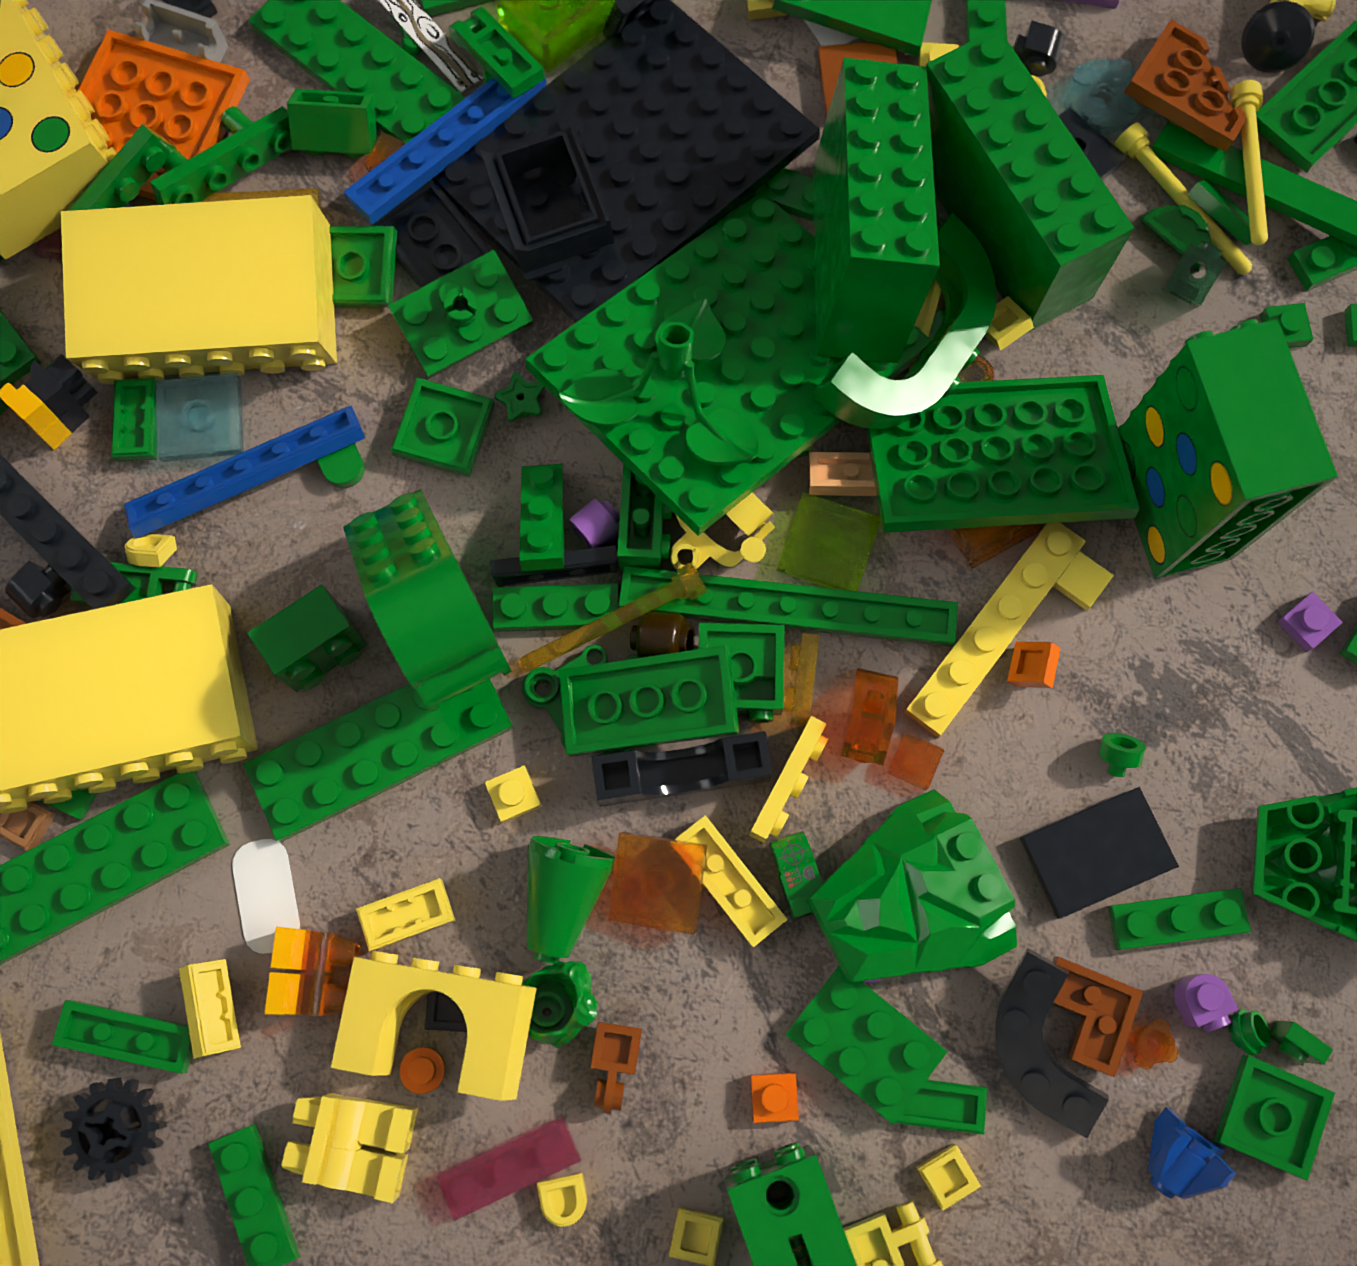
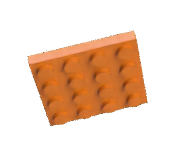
M108 29L78 91L81 90L95 111L90 114L91 119L94 120L96 118L110 138V141L106 142L108 149L112 147L118 153L138 128L144 124L174 145L189 160L222 140L226 129L223 127L224 123L221 121V116L229 107L238 106L250 78L244 69L204 59L197 55ZM162 167L155 171L140 188L138 195L156 200L150 181L163 175L166 171Z

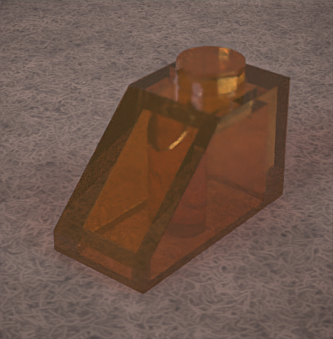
M857 668L843 733L841 756L852 758L860 763L870 762L884 765L896 723L897 676Z

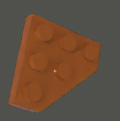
M1171 19L1123 93L1133 98L1138 104L1166 117L1172 124L1181 126L1200 137L1206 144L1215 146L1226 153L1245 123L1246 117L1241 107L1233 108L1227 96L1231 88L1220 67L1211 66L1206 56L1210 48L1205 39Z

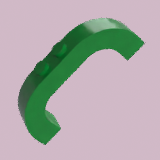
M953 213L937 225L940 266L935 280L939 284L945 299V316L941 326L903 380H892L877 374L853 352L834 365L811 397L839 419L852 425L869 429H884L898 426L935 404L941 397L945 398L961 380L957 376L960 370L968 367L978 356L980 351L976 347L987 332L996 308L995 277L989 258L981 243L972 231Z

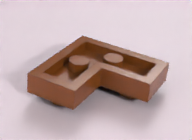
M1056 956L1052 962L1067 969L1069 975L1053 1004L1081 1016L1067 1059L1107 1076L1115 1077L1143 991Z

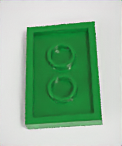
M840 965L785 1034L786 1037L892 1125L948 1053L946 1049L862 981L848 983Z

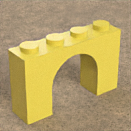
M372 951L370 959L354 957L331 1068L370 1076L391 1075L399 1032L407 1011L423 996L439 991L449 996L459 1006L467 1025V1044L457 1093L498 1101L517 1099L536 994L535 987L522 985L523 976L496 972L495 981L479 978L481 969L454 965L453 973L438 971L439 962L413 958L411 966L397 964L399 955Z

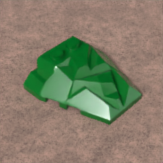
M1357 787L1318 797L1314 795L1258 806L1252 895L1356 942Z
M935 789L896 807L887 816L888 819L875 832L870 834L861 843L862 846L848 860L843 862L807 900L848 983L901 977L912 973H934L945 969L965 967V969L979 967L1017 947L1016 925L1009 914V911L1015 908L1014 896L973 819L966 813H956L951 802Z

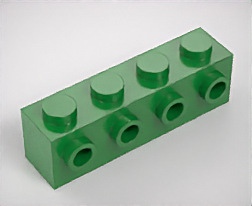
M623 463L617 552L619 570H623L624 566L661 570V559H669L671 537V534H663L664 519H672V510Z

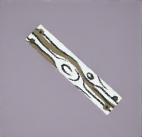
M379 0L460 92L483 79L478 70L415 0Z

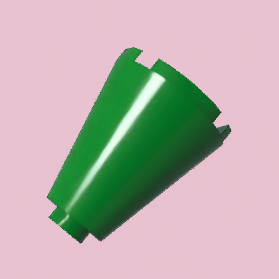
M533 836L528 845L526 947L534 952V959L554 964L560 958L570 956L614 868L615 856L605 850L584 844V848L570 844L571 840L549 836Z

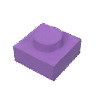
M1313 591L1301 599L1277 621L1306 652L1315 648L1343 623Z

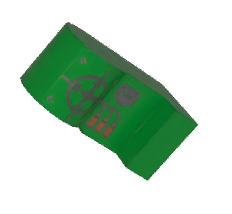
M801 831L770 841V849L777 868L776 873L792 921L814 914L807 900L823 884L806 835Z

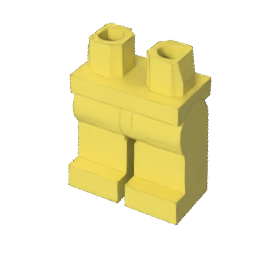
M329 1093L322 1097H301L296 1101L293 1123L315 1127L311 1144L296 1141L288 1142L282 1161V1168L304 1175L303 1183L319 1184L328 1188L347 1190L373 1196L376 1200L393 1203L400 1196L408 1154H404V1152L410 1149L418 1107ZM363 1144H364V1145L375 1146V1147H380V1148H385V1150H383V1149H377V1148H372V1147H367V1146H363Z

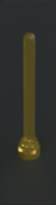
M691 562L677 569L678 574L671 577L672 582L522 656L519 660L520 668L523 671L529 672L678 597H681L682 600L690 597L693 600L707 593L697 568Z

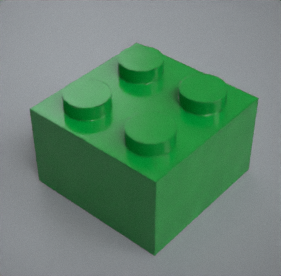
M322 584L247 632L273 674L296 692L301 689L306 691L316 687L325 679V673L337 665L343 667L352 663L361 655L360 650L368 646L342 606Z

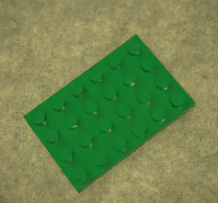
M1104 375L959 382L957 387L945 398L941 397L935 404L898 426L884 429L866 428L883 533L1135 518L1139 511L1137 497Z

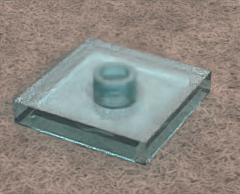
M237 373L156 381L158 458L162 462L229 456L244 452L241 378Z

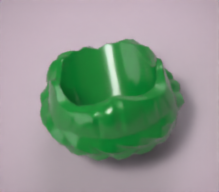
M557 961L553 965H545L540 971L534 972L523 982V986L536 988L528 1036L541 1044L559 1048L564 1044H568L582 1028H586L589 1023L594 1021L597 1016L598 1001L591 992V975L583 962L569 961L566 963ZM549 1010L551 1015L546 1017L543 1015V1012Z

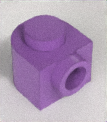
M593 499L568 519L569 527L588 549L610 546L618 540L619 526L617 523L620 521V515L606 500L600 503Z
M1187 975L1175 987L1174 1000L1186 1027L1202 1026L1205 1032L1214 1031L1230 1024L1228 1014L1238 1010L1227 985L1215 975Z

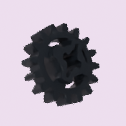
M121 1077L108 1079L106 1086L103 1082L92 1083L89 1085L91 1095L83 1093L77 1094L74 1097L79 1109L64 1113V1117L72 1122V1126L69 1129L60 1131V1137L71 1138L72 1144L63 1151L64 1156L72 1154L78 1156L73 1166L75 1171L90 1167L88 1179L91 1181L101 1178L104 1173L107 1183L120 1180L121 1173L126 1178L138 1174L137 1164L145 1166L153 1162L154 1159L148 1150L163 1146L164 1142L155 1136L156 1130L167 1127V1122L156 1120L155 1114L164 1108L163 1103L153 1105L149 1103V1099L154 1093L152 1088L137 1092L139 1080H127L123 1085ZM114 1098L113 1102L107 1104L105 1111H94L106 1099ZM114 1121L113 1128L115 1130H118L119 1134L122 1135L114 1137L115 1131L112 1128H109V1125L105 1123ZM122 1147L134 1148L125 1158L113 1161L115 1156L120 1155Z

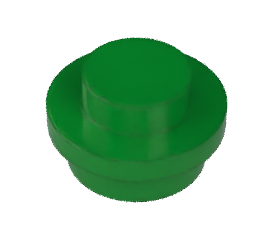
M1239 1009L1233 1013L1232 1021L1229 1024V1033L1233 1043L1238 1048H1242L1248 1055L1259 1054L1262 1048L1270 1045V1030L1260 1012Z

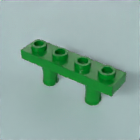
M232 106L226 109L221 116V121L224 123L223 127L232 134L231 136L189 160L172 145L175 149L169 154L162 166L166 173L150 181L158 205L201 202L290 150L292 144L288 110L281 106L253 122L238 107Z

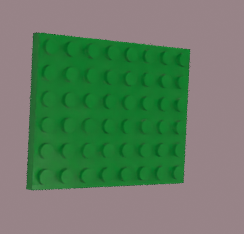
M763 191L526 358V369L559 401L560 392L568 389L579 377L598 369H613L623 373L630 379L631 388H633L639 382L649 362L650 353L657 352L655 333L658 327L680 309L703 298L708 300L714 316L725 332L726 343L723 352L713 360L703 363L694 362V374L701 408L706 416L712 410L719 407L729 408L740 413L750 423L758 439V454L755 459L747 463L716 466L706 464L695 458L688 450L685 440L687 429L692 424L699 422L694 414L686 373L669 375L659 365L655 367L642 393L634 397L638 404V414L631 421L616 427H598L578 419L697 536L842 421L811 397L830 369L843 359L817 356L814 236ZM914 325L898 363L862 361L877 374L893 380L919 358L931 339Z

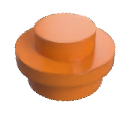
M419 1047L411 1050L405 1055L400 1065L401 1081L413 1093L426 1094L432 1092L440 1086L445 1077L446 1067L444 1059L436 1050L429 1047Z

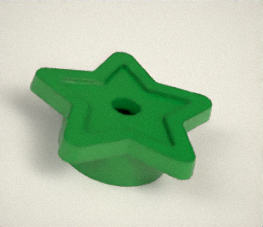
M514 372L509 387L496 391L494 399L507 406L509 422H514L519 417L541 416L542 410L538 398L545 387L540 382H526L518 372ZM518 395L525 396L523 400L517 399Z

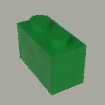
M295 89L287 102L292 150H305L309 155L338 152L351 158H359L366 154H371L377 141L374 93Z

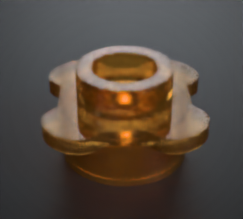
M1155 1018L1149 1025L1142 1027L1132 1025L1128 1040L1133 1043L1136 1052L1134 1060L1138 1067L1148 1070L1153 1067L1154 1063H1172L1177 1059L1179 1054L1178 1048L1175 1046L1174 1037L1169 1032L1170 1025L1166 1020ZM1151 1039H1154L1156 1041V1046L1154 1048H1151L1149 1046V1041Z

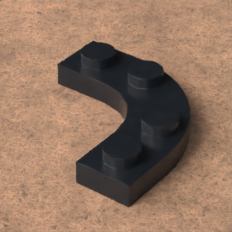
M1027 948L1011 976L998 1006L996 1044L999 1058L1010 1082L1027 1102L1043 1114L1087 1139L1109 1101L1108 1094L1066 1071L1049 1054L1043 1041L1042 1029L1047 1013L1067 979L1069 972L1067 969Z

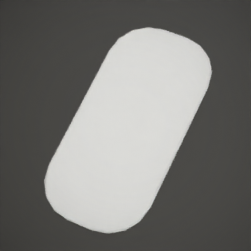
M262 839L243 845L235 853L232 869L246 944L253 951L266 954L273 952L276 927L300 929V920L287 851L276 840Z

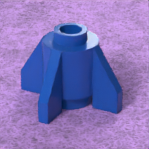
M1165 1107L1154 1123L1150 1158L1147 1165L1148 1170L1152 1174L1149 1179L1152 1185L1170 1199H1173L1175 1195L1188 1199L1225 1188L1236 1175V1172L1220 1158L1226 1150L1215 1142L1207 1141L1199 1133L1185 1126L1186 1123L1170 1108Z

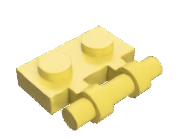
M912 1200L896 1206L902 1224L894 1229H890L883 1212L844 1227L857 1266H905L898 1247L906 1243L911 1245L918 1263L917 1266H943L941 1259L935 1258L926 1236L929 1233V1228L925 1218L919 1217Z

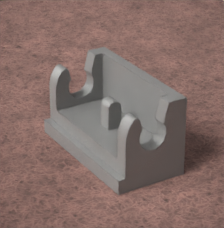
M157 0L143 1L141 6L144 14L147 16V25L135 22V32L138 38L197 55L204 59L217 62L222 61L229 46L216 20Z

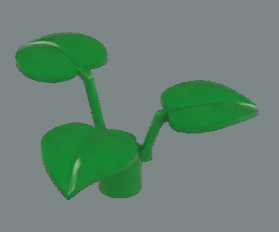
M706 298L700 299L675 312L658 327L655 333L657 352L650 353L649 362L635 387L631 388L630 379L621 372L613 369H598L579 377L568 389L559 393L561 403L576 418L598 427H616L631 421L638 414V404L634 397L642 393L657 365L669 375H680L685 372L694 414L699 421L692 424L686 431L685 440L690 453L701 462L716 466L747 463L755 459L758 454L759 444L756 434L750 423L740 413L725 407L712 410L708 416L702 411L694 374V362L703 363L713 360L723 352L726 343L725 332L714 316Z

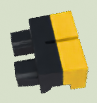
M62 354L45 369L34 360L30 367L33 377L19 389H15L9 382L0 389V398L53 450L61 445L90 417L82 407L98 393L82 377L83 374Z

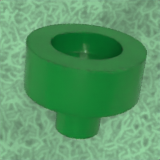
M1108 733L1102 737L1098 755L1109 763L1107 772L1110 775L1124 777L1127 768H1137L1142 765L1146 746L1142 741L1132 736Z

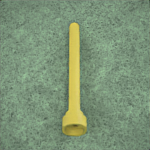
M1244 80L1231 88L1229 100L1233 108L1241 107L1246 117V121L1241 128L1250 237L1253 244L1263 245L1268 239L1256 119V112L1259 111L1263 103L1262 86L1259 82Z
M1139 122L1127 128L1117 138L1114 146L1126 156L1129 155L1132 160L1137 158L1178 206L1185 205L1198 212L1208 225L1212 245L1238 274H1248L1252 269V263L1212 217L1189 197V191L1149 147L1151 142L1148 139L1149 133Z

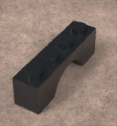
M766 731L722 737L704 745L660 752L634 750L591 757L597 801L600 807L770 782L773 775Z

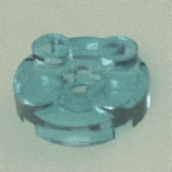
M1120 58L1117 60L1096 59L1078 65L1064 93L1065 110L1070 107L1101 135H1113L1124 131L1137 117L1142 107L1133 98L1123 93L1135 75L1133 64L1129 60ZM1099 91L1106 92L1111 95L1110 102L1105 103L1102 97H1096L1095 95Z

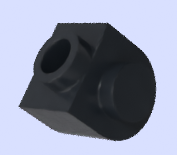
M1031 21L1025 36L1018 34L1013 49L1031 75L1043 77L1056 70L1064 36L1061 31L1053 26Z
M28 561L9 580L5 593L29 617L36 618L39 616L47 617L53 614L61 606L62 598L69 590L64 586L67 582L49 564L43 568Z

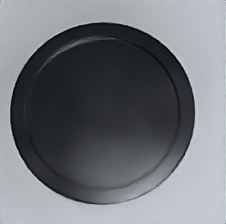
M1277 1L1262 7L1249 19L1243 30L1241 48L1244 58L1256 70L1268 73L1282 72L1295 66L1305 57L1313 43L1315 27L1312 16L1306 8L1292 1Z

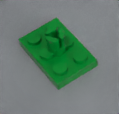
M495 250L388 305L392 316L428 379L533 324L534 321Z

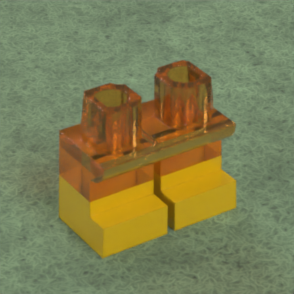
M276 927L271 968L310 970L314 973L313 975L270 972L265 1014L322 1016L329 1015L330 1011L343 1010L348 985L333 984L335 965L352 967L354 957H359L360 944L339 938V934Z

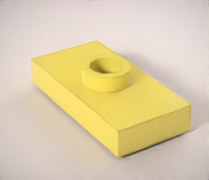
M440 878L356 909L368 950L371 952L456 921L443 880Z
M226 959L191 964L179 968L194 1059L241 1048Z

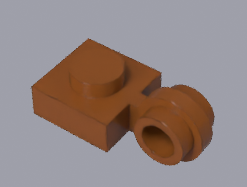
M603 1022L597 1023L590 1068L608 1071L607 1080L598 1079L594 1107L603 1108L602 1113L611 1114L612 1110L621 1111L625 1083L616 1082L617 1072L635 1075L642 1028Z

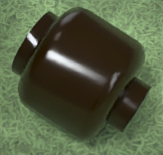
M647 612L641 617L638 625H633L630 632V647L632 650H636L638 658L694 650V628L692 625H688L685 617L681 614Z

